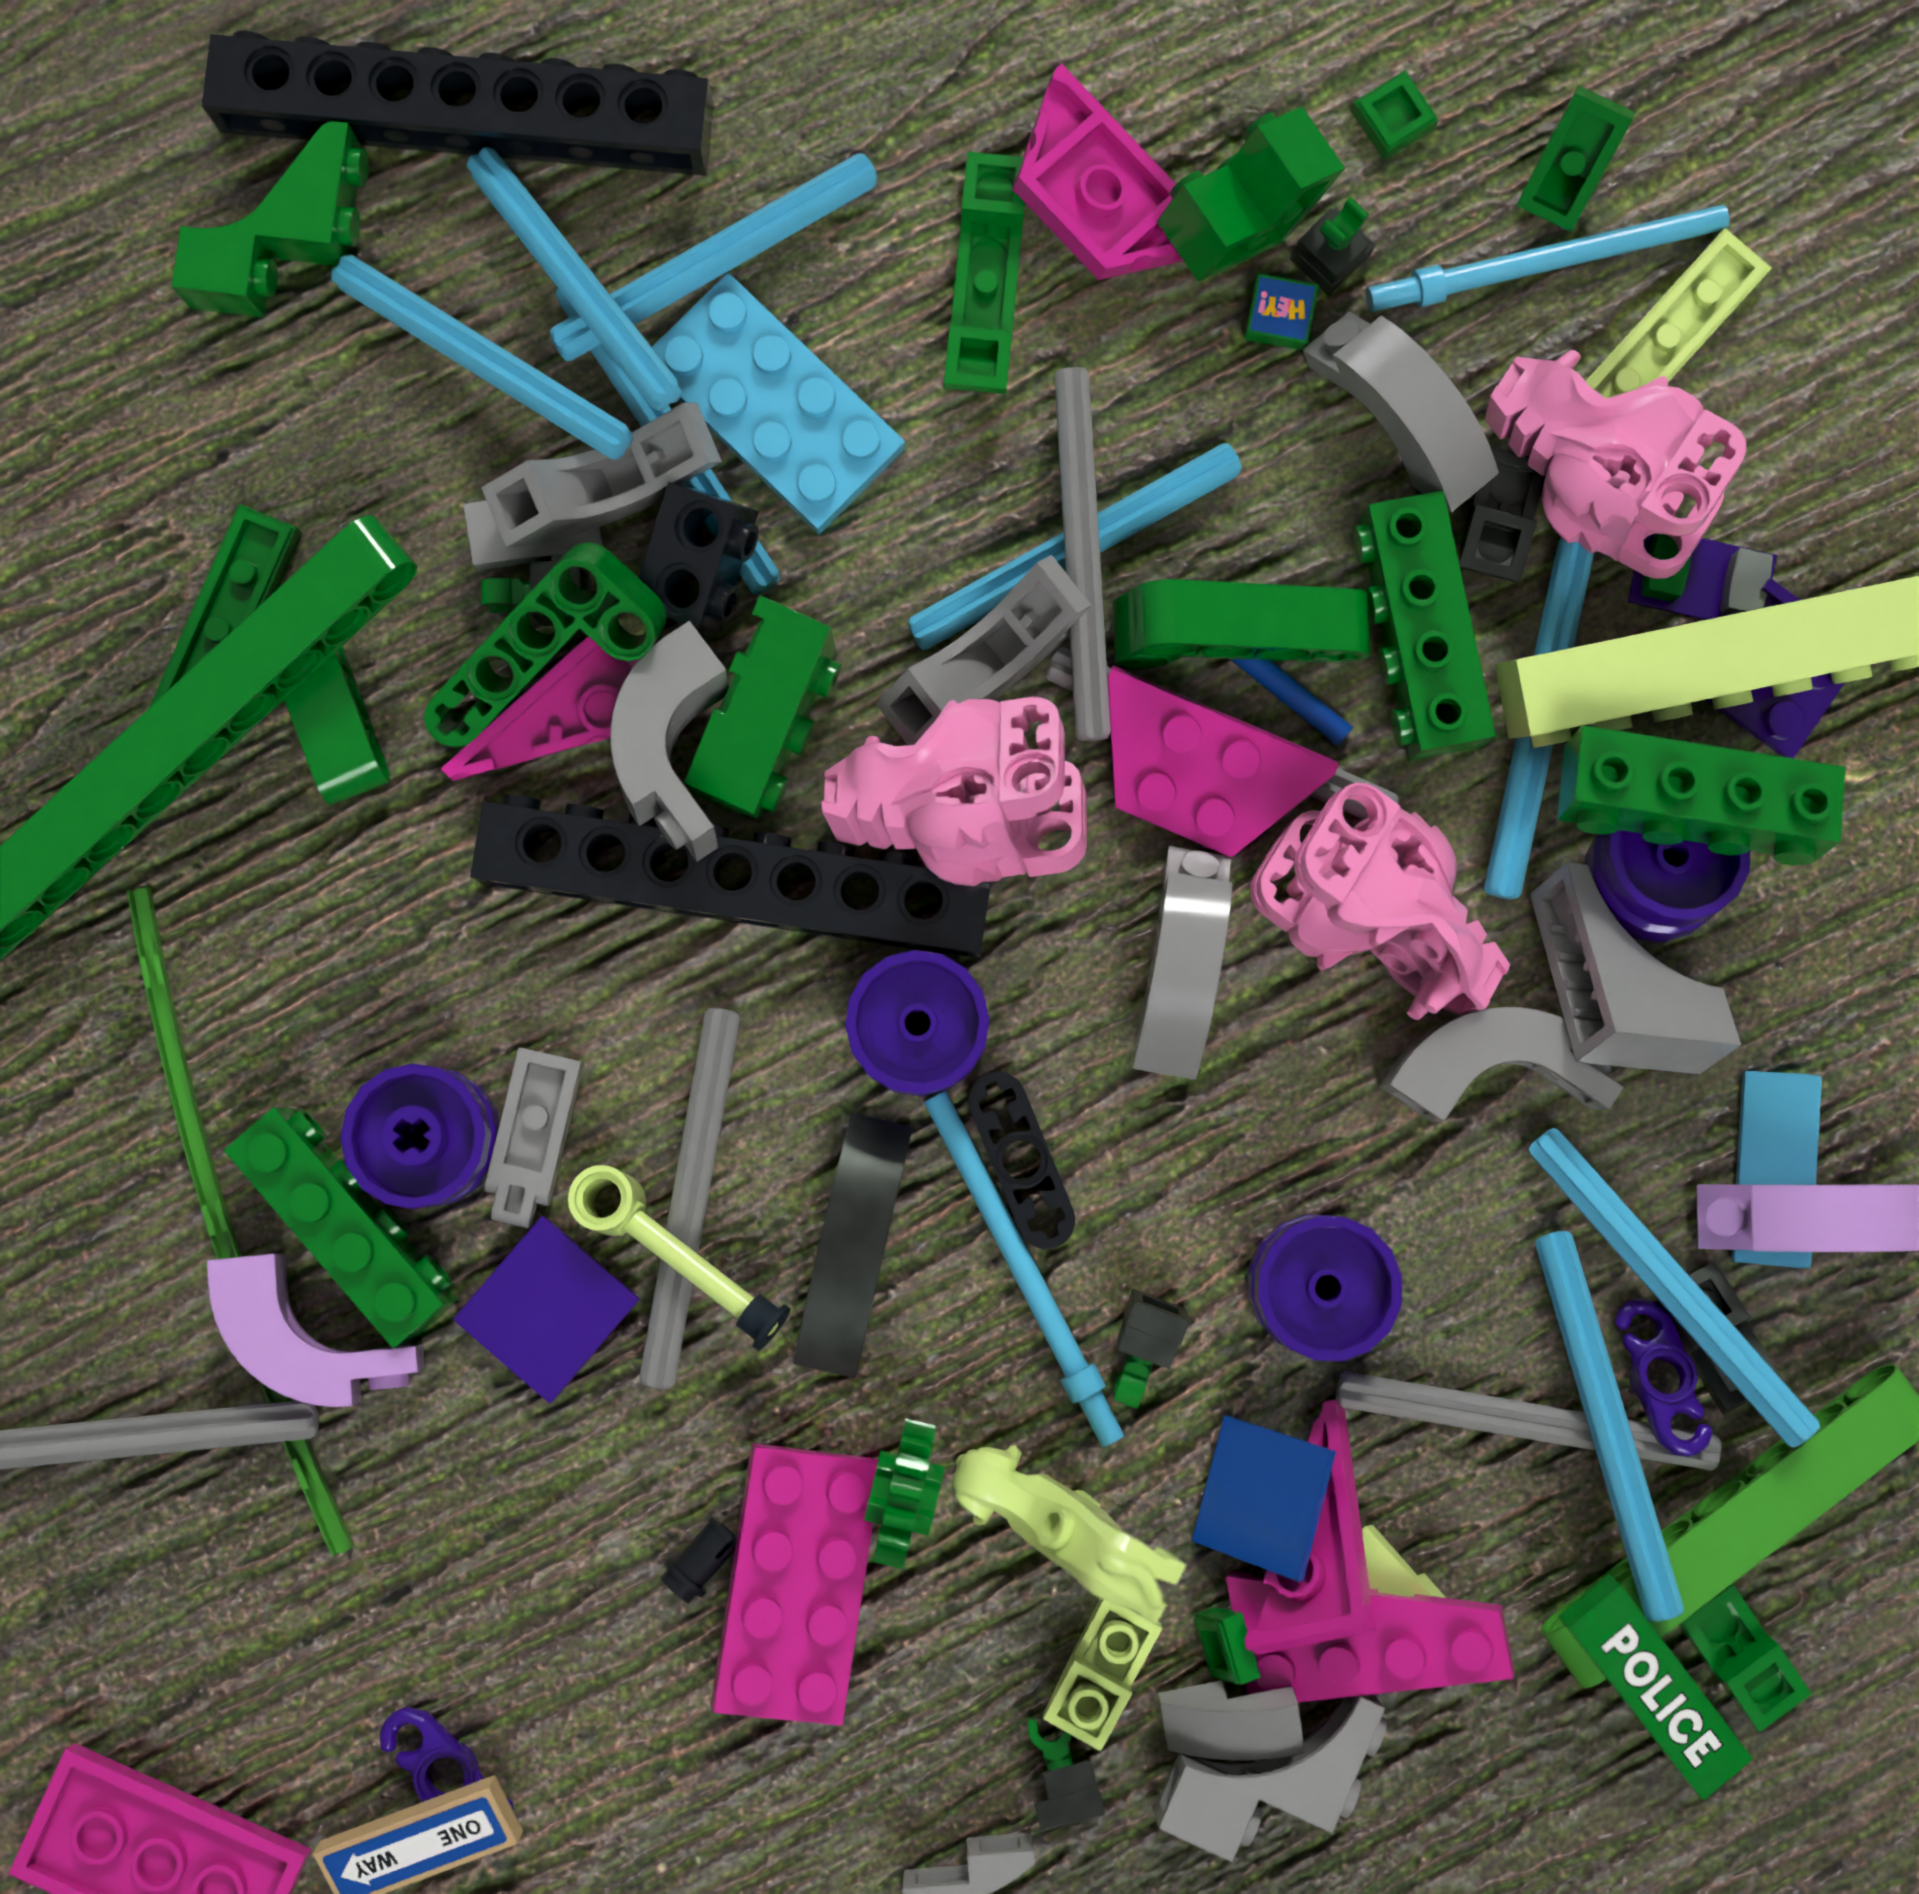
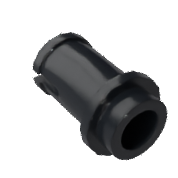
M712 1516L708 1520V1524L675 1561L668 1558L664 1563L668 1569L660 1579L674 1594L688 1604L696 1595L703 1598L707 1593L704 1588L706 1583L735 1551L737 1536L723 1523L720 1524L717 1518Z

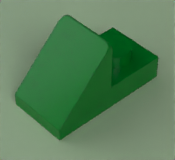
M1578 85L1558 125L1553 129L1516 206L1572 232L1629 128L1635 112Z

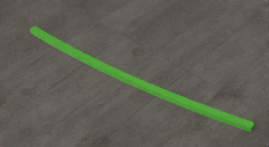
M148 886L137 888L134 891L127 889L139 961L156 1040L181 1140L208 1234L217 1259L242 1257L218 1181L192 1085L168 980L152 890ZM260 1382L267 1403L293 1401L292 1398L283 1396ZM309 1439L283 1441L295 1474L331 1555L341 1554L351 1549L354 1544L335 1504Z

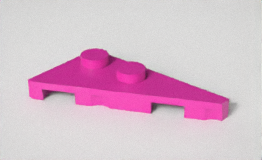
M588 636L487 726L473 741L468 743L448 761L441 770L452 781H457L610 739L612 715L618 694L630 671L640 659L632 661L615 659Z
M1336 1400L1323 1402L1322 1412L1314 1421L1308 1439L1310 1443L1336 1451L1304 1581L1298 1582L1269 1570L1266 1571L1263 1583L1269 1586V1590L1256 1629L1249 1627L1245 1637L1246 1649L1256 1655L1376 1631L1345 1408L1339 1405Z

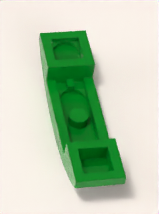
M967 152L944 389L1006 394L1025 202L1012 188L1023 157Z

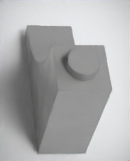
M1566 862L1530 894L1576 1062L1701 1074L1741 1046L1724 988L1710 986L1685 977L1661 963L1642 948L1621 926L1607 907L1592 878L1588 864Z

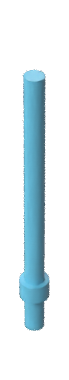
M1719 205L1442 270L1440 265L1416 269L1412 271L1410 278L1367 287V306L1370 312H1375L1416 302L1418 307L1442 303L1446 301L1448 294L1722 231L1724 228L1728 229L1729 213L1725 205Z
M947 1091L928 1099L924 1104L1065 1375L1060 1382L1071 1403L1079 1402L1101 1447H1106L1118 1441L1125 1435L1101 1391L1106 1387V1384L1095 1363L1087 1364Z

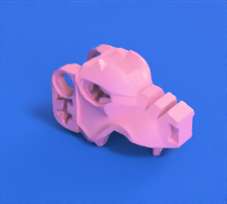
M1569 350L1556 361L1516 357L1498 386L1496 385L1493 390L1484 420L1499 439L1510 438L1509 446L1518 458L1530 456L1527 465L1540 475L1546 476L1543 486L1542 503L1545 517L1554 531L1567 543L1579 542L1590 554L1596 551L1601 552L1644 576L1653 579H1666L1675 575L1685 565L1715 519L1724 499V492L1739 470L1747 451L1746 439L1741 430L1723 418L1703 409L1700 401L1681 388L1668 386V379L1664 376L1658 377L1636 390L1606 399L1591 388L1579 373L1573 370L1581 359V355L1575 350ZM1714 441L1725 446L1723 457H1718L1709 470L1699 466L1705 448H1709ZM1683 494H1689L1694 498L1696 505L1687 518L1674 517L1683 501ZM1654 533L1668 535L1675 540L1678 546V554L1668 560L1654 558L1647 553L1643 540Z
M1027 697L1000 702L990 699H968L957 703L956 700H951L915 745L893 746L880 743V739L877 736H869L863 746L855 748L849 756L827 769L824 774V801H821L822 813L837 841L857 846L868 842L870 846L884 850L892 844L895 849L916 848L924 864L939 879L956 885L976 886L982 882L999 881L1002 878L1023 875L1026 872L1029 877L1058 874L1072 869L1085 856L1087 847L1085 786L1079 770L1072 763L1065 761V732L1057 707L1051 701L1042 697ZM1034 721H1041L1042 723L1036 729V743L1039 750L1029 749L1024 732H1027L1029 729V723ZM1058 800L1062 812L1052 811V806L1055 805L1058 802ZM1064 830L1071 833V839L1060 849L1045 851L1039 848V842L1050 832Z
M1356 782L1336 792L1327 801L1322 811L1309 810L1291 819L1278 835L1255 873L1250 885L1251 899L1255 908L1283 931L1288 932L1292 944L1306 956L1317 957L1318 969L1326 970L1349 955L1371 951L1386 966L1392 978L1415 996L1407 1011V1015L1414 1020L1421 1019L1428 1012L1436 1014L1441 1009L1460 1016L1486 1009L1501 978L1508 973L1510 967L1509 962L1496 942L1482 944L1487 934L1479 920L1466 924L1468 909L1454 896L1452 897L1457 875V863L1455 853L1446 836L1436 825L1430 827L1416 812L1409 814L1401 809L1399 804L1368 783ZM1346 799H1354L1360 802L1366 808L1369 816L1357 823L1353 828L1346 823L1343 817L1342 807ZM1304 824L1313 825L1301 844V827ZM1294 866L1295 875L1286 890L1293 899L1288 898L1279 903L1274 898L1277 888L1270 881L1275 882L1288 874L1291 867Z

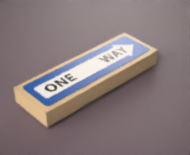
M493 1775L323 1839L314 1850L313 1856L333 1894H385L516 1845L523 1830L496 1776Z

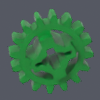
M906 1419L898 1453L893 1454L880 1451L864 1518L865 1521L881 1524L872 1562L903 1569L912 1532L927 1536L930 1534L945 1466L929 1462L936 1432V1426Z

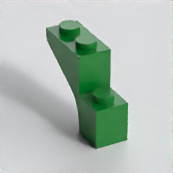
M335 121L323 124L261 204L245 218L229 225L213 228L180 226L171 287L190 309L264 318L267 297L275 295L278 284V269L274 259L337 266L340 258L348 255L349 246L357 245L360 234V215L358 209L355 208L358 186L364 187L367 183L369 158L367 150L362 148L350 125Z

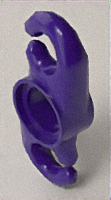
M1643 1298L1629 1300L1618 1309L1614 1320L1617 1328L1622 1330L1628 1329L1632 1319L1639 1314L1648 1315L1654 1321L1656 1328L1655 1335L1649 1340L1639 1339L1631 1333L1623 1337V1346L1631 1355L1632 1360L1629 1374L1631 1388L1640 1399L1653 1435L1659 1444L1674 1455L1690 1457L1700 1454L1709 1446L1713 1434L1709 1425L1699 1424L1695 1435L1688 1440L1678 1439L1671 1430V1419L1676 1414H1687L1695 1420H1699L1704 1416V1409L1697 1400L1694 1391L1697 1383L1695 1364L1686 1353L1674 1321L1666 1309L1654 1300ZM1651 1360H1665L1677 1370L1679 1386L1675 1393H1661L1649 1383L1647 1367Z
M405 1707L394 1711L384 1721L380 1731V1746L386 1753L393 1752L396 1749V1735L402 1726L412 1724L420 1729L423 1736L420 1747L414 1751H400L397 1753L395 1760L399 1767L410 1772L414 1778L416 1793L423 1802L447 1793L438 1790L430 1780V1766L438 1758H452L462 1766L464 1771L462 1787L485 1779L479 1771V1763L474 1752L465 1744L460 1743L428 1711ZM506 1797L514 1812L513 1801Z

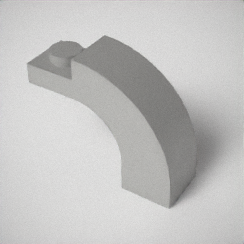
M1349 311L1303 349L1309 368L1352 394L1381 423L1400 453L1412 487L1423 494L1444 490L1449 511L1453 512L1499 474L1488 440L1478 420L1458 389L1428 353L1388 319L1380 316L1370 324Z
M682 403L633 431L632 444L626 449L623 457L620 459H610L593 449L564 458L527 460L481 487L505 546L516 547L549 542L612 523L661 502L668 482L686 486L685 482L721 463L722 460L698 403Z
M1051 555L1037 562L1003 600L965 634L934 655L907 668L875 704L908 745H915L935 722L949 701L956 700L957 703H961L968 699L995 700L1012 687L1070 635L1068 629L1092 605Z
M688 621L654 644L650 651L640 658L624 681L612 715L611 750L624 799L637 824L641 826L654 817L656 824L670 845L675 850L685 845L698 862L718 848L715 828L676 776L671 767V756L674 744L684 727L697 715L722 700L728 691L729 684L726 668L692 623Z
M1173 846L1168 847L1164 863L1157 932L1147 986L1137 1023L1132 1069L1196 1080L1211 1023L1226 942L1233 884L1229 882L1231 857Z
M1522 1007L1484 1009L1455 1017L1435 1026L1416 1039L1399 1056L1378 1086L1431 1123L1445 1121L1467 1086L1480 1073L1497 1064H1513L1528 1068L1591 1110L1610 1109L1624 1088L1608 1077L1612 1071L1609 1065L1576 1062L1574 1053L1570 1051L1572 1045L1564 1018L1537 1009Z

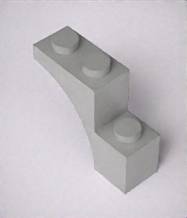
M1374 1694L1342 1698L1325 1722L1307 1738L1303 1739L1305 1754L1248 1761H1218L1178 1753L1153 1810L1159 1829L1230 1862H1233L1240 1844L1248 1847L1256 1835L1262 1816V1809L1257 1807L1259 1800L1333 1833L1339 1817L1348 1818L1356 1805L1361 1788V1781L1356 1779L1366 1754L1374 1756L1383 1741L1387 1728V1719L1382 1717L1385 1711L1384 1706Z

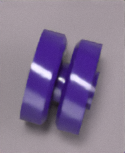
M1617 830L1611 834L1595 835L1585 855V864H1588L1592 878L1607 907L1631 937L1637 940L1667 942L1690 935L1739 895L1750 872V851L1741 855H1723L1710 851L1708 844L1683 840L1681 843L1672 845L1654 844L1645 841L1642 838V833Z
M912 950L888 956L863 974L849 998L845 1027L852 1054L871 1079L894 1093L924 1097L947 1091L971 1074L985 1050L990 1018L983 991L966 968L942 954ZM912 1013L916 1016H920L923 1013L927 1014L930 1018L929 1030L920 1036L910 1034L906 1030L907 1025L905 1024L909 1014Z
M412 1063L385 1069L360 1087L345 1111L340 1139L346 1166L363 1190L385 1204L412 1209L430 1208L461 1201L484 1184L500 1120L494 1103L483 1087L457 1071ZM428 1124L430 1130L423 1136L430 1140L427 1148H423L418 1143L417 1134L424 1125Z
M1303 1214L1279 1223L1258 1243L1248 1266L1247 1297L1257 1322L1277 1343L1313 1360L1345 1361L1371 1351L1391 1331L1402 1306V1275L1391 1248L1373 1229L1347 1217ZM1323 1275H1331L1327 1283L1334 1286L1332 1294L1328 1298L1317 1295L1315 1291L1316 1282Z

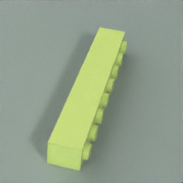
M1919 576L1495 664L1508 737L1512 739L1531 736L1533 748L1569 741L1572 738L1570 728L1592 724V727L1619 731L1632 728L1631 715L1652 711L1654 722L1693 715L1691 702L1712 698L1714 709L1753 702L1751 690L1772 686L1773 697L1812 690L1811 677L1831 673L1832 683L1838 684L1872 677L1871 664L1890 661L1892 672L1919 667Z

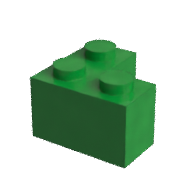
M1299 107L1279 117H1276L1273 112L1261 116L1244 131L1242 138L1245 143L1240 150L1226 159L1215 171L1203 175L1200 170L1194 171L1182 178L1171 189L1169 194L1172 197V201L1156 222L1198 282L1285 242L1344 171V165L1303 107Z

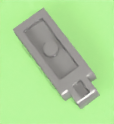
M518 1047L485 1182V1192L496 1194L491 1220L530 1229L535 1217L537 1204L549 1206L585 1062Z

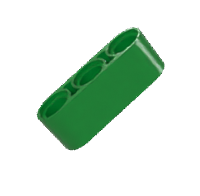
M342 646L285 699L315 784L328 805H333L391 782L385 758Z

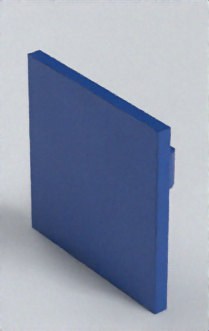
M1224 1415L1192 1541L1292 1580L1303 1582L1336 1451Z

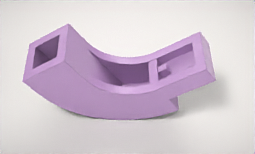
M1919 1184L1697 1185L1698 1249L1780 1252L1919 1251Z
M286 1254L207 1260L210 1303L222 1338L231 1353L253 1377L283 1396L317 1406L349 1407L362 1402L360 1379L368 1378L369 1390L409 1386L408 1374L425 1370L423 1344L400 1346L394 1349L387 1347L347 1351L328 1347L312 1338L300 1326L291 1309L288 1295Z

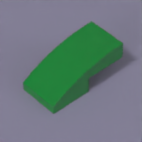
M1733 1583L1679 1624V1627L1713 1675L1759 1733L1811 1695L1810 1690L1781 1646L1766 1634Z

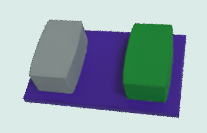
M1654 533L1643 540L1647 553L1654 558L1668 560L1678 554V546L1675 540L1668 535ZM1702 538L1685 565L1673 576L1666 579H1653L1634 570L1627 602L1703 620L1764 608L1767 594L1760 589L1767 579H1773L1777 555Z

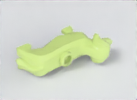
M1011 1445L1006 1450L982 1447L978 1450L971 1449L966 1454H960L955 1464L956 1470L953 1474L952 1487L955 1490V1498L960 1506L973 1515L974 1524L986 1525L994 1511L1007 1519L1011 1528L1025 1541L1055 1564L1072 1574L1091 1593L1112 1604L1133 1609L1149 1622L1157 1624L1166 1604L1163 1601V1594L1156 1580L1160 1579L1177 1585L1186 1567L1185 1563L1165 1549L1156 1546L1153 1550L1140 1540L1124 1533L1114 1520L1100 1508L1101 1504L1085 1491H1072L1047 1474L1026 1475L1015 1471L1022 1455L1016 1445Z

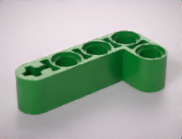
M586 542L575 545L566 552L432 697L425 708L424 714L427 731L435 740L446 746L460 747L473 741L579 628L615 659L623 661L640 659L650 651L665 627L667 615L664 604L648 586L600 544ZM577 566L590 571L596 579L597 590L587 591L576 586L570 575V567ZM529 612H539L549 617L554 625L555 634L547 635L535 630L530 623ZM628 612L640 617L645 624L646 634L633 635L625 631L620 625L618 613ZM488 657H501L507 661L512 667L514 676L506 678L495 673L490 667ZM471 691L479 700L469 712L461 716L453 708Z
M1162 579L1139 584L1112 602L1114 663L1117 667L1156 668L1168 665L1182 657L1344 663L1363 660L1370 656L1368 594L1361 589Z

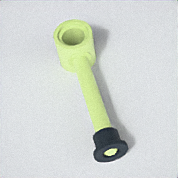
M596 1165L582 1171L572 1182L568 1193V1204L571 1214L579 1224L608 1236L630 1234L738 1318L736 1326L754 1339L752 1347L757 1351L762 1350L782 1327L791 1309L786 1305L778 1308L761 1294L754 1298L645 1214L646 1196L642 1186L635 1178L614 1167ZM616 1184L621 1193L620 1205L612 1215L600 1218L595 1210V1198L602 1188Z

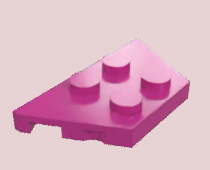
M1060 64L1048 82L1012 190L1098 280L1182 262L1183 259L1156 222L1172 201L1169 193L1176 184L1063 64Z
M1114 665L1108 675L1115 808L1232 858L1334 776L1339 764L1335 760Z

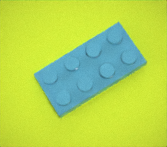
M729 272L652 346V349L678 381V387L681 389L679 401L681 403H698L708 429L818 535L906 449L905 441Z

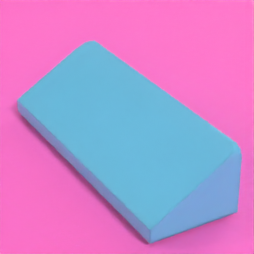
M1742 1071L1736 1185H1816L1822 1086L1820 1075ZM1732 1250L1731 1262L1809 1269L1812 1263V1252Z

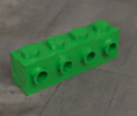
M1444 490L1369 504L1358 520L1359 526L1353 527V545L1358 562L1360 564L1367 563L1372 585L1366 587L1369 619L1372 624L1380 623L1385 646L1378 650L1380 674L1385 685L1393 684L1397 708L1391 711V726L1395 742L1398 746H1406L1409 761L1482 748L1496 737Z
M1582 725L1564 747L1557 820L1577 823L1579 830L1591 834H1611L1617 830L1642 833V838L1645 841L1654 844L1672 845L1686 840L1708 844V849L1718 854L1741 855L1749 851L1774 854L1773 859L1782 864L1808 865L1817 861L1841 842L1846 767Z
M272 1107L223 1151L389 1345L394 1349L413 1342L459 1301L449 1288L452 1285L451 1278L437 1261L429 1255L422 1257L407 1240L410 1231L403 1221L387 1206L380 1208L370 1195L360 1187L347 1168L345 1158L338 1159L323 1142L327 1137L326 1133L310 1114L303 1109L296 1111L294 1108Z

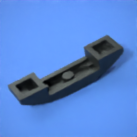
M855 1113L850 1115L805 1304L793 1362L795 1365L852 1378L857 1376L881 1264L913 1131L912 1126Z

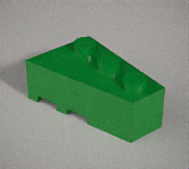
M759 595L752 612L753 615L760 617L761 620L745 654L740 651L736 652L729 669L730 672L735 673V676L720 708H714L684 781V784L691 793L757 823L760 822L765 809L774 813L781 803L789 783V778L782 775L783 770L792 752L800 756L804 752L816 724V721L808 718L818 695L826 699L830 696L842 668V664L835 661L837 651L830 626Z

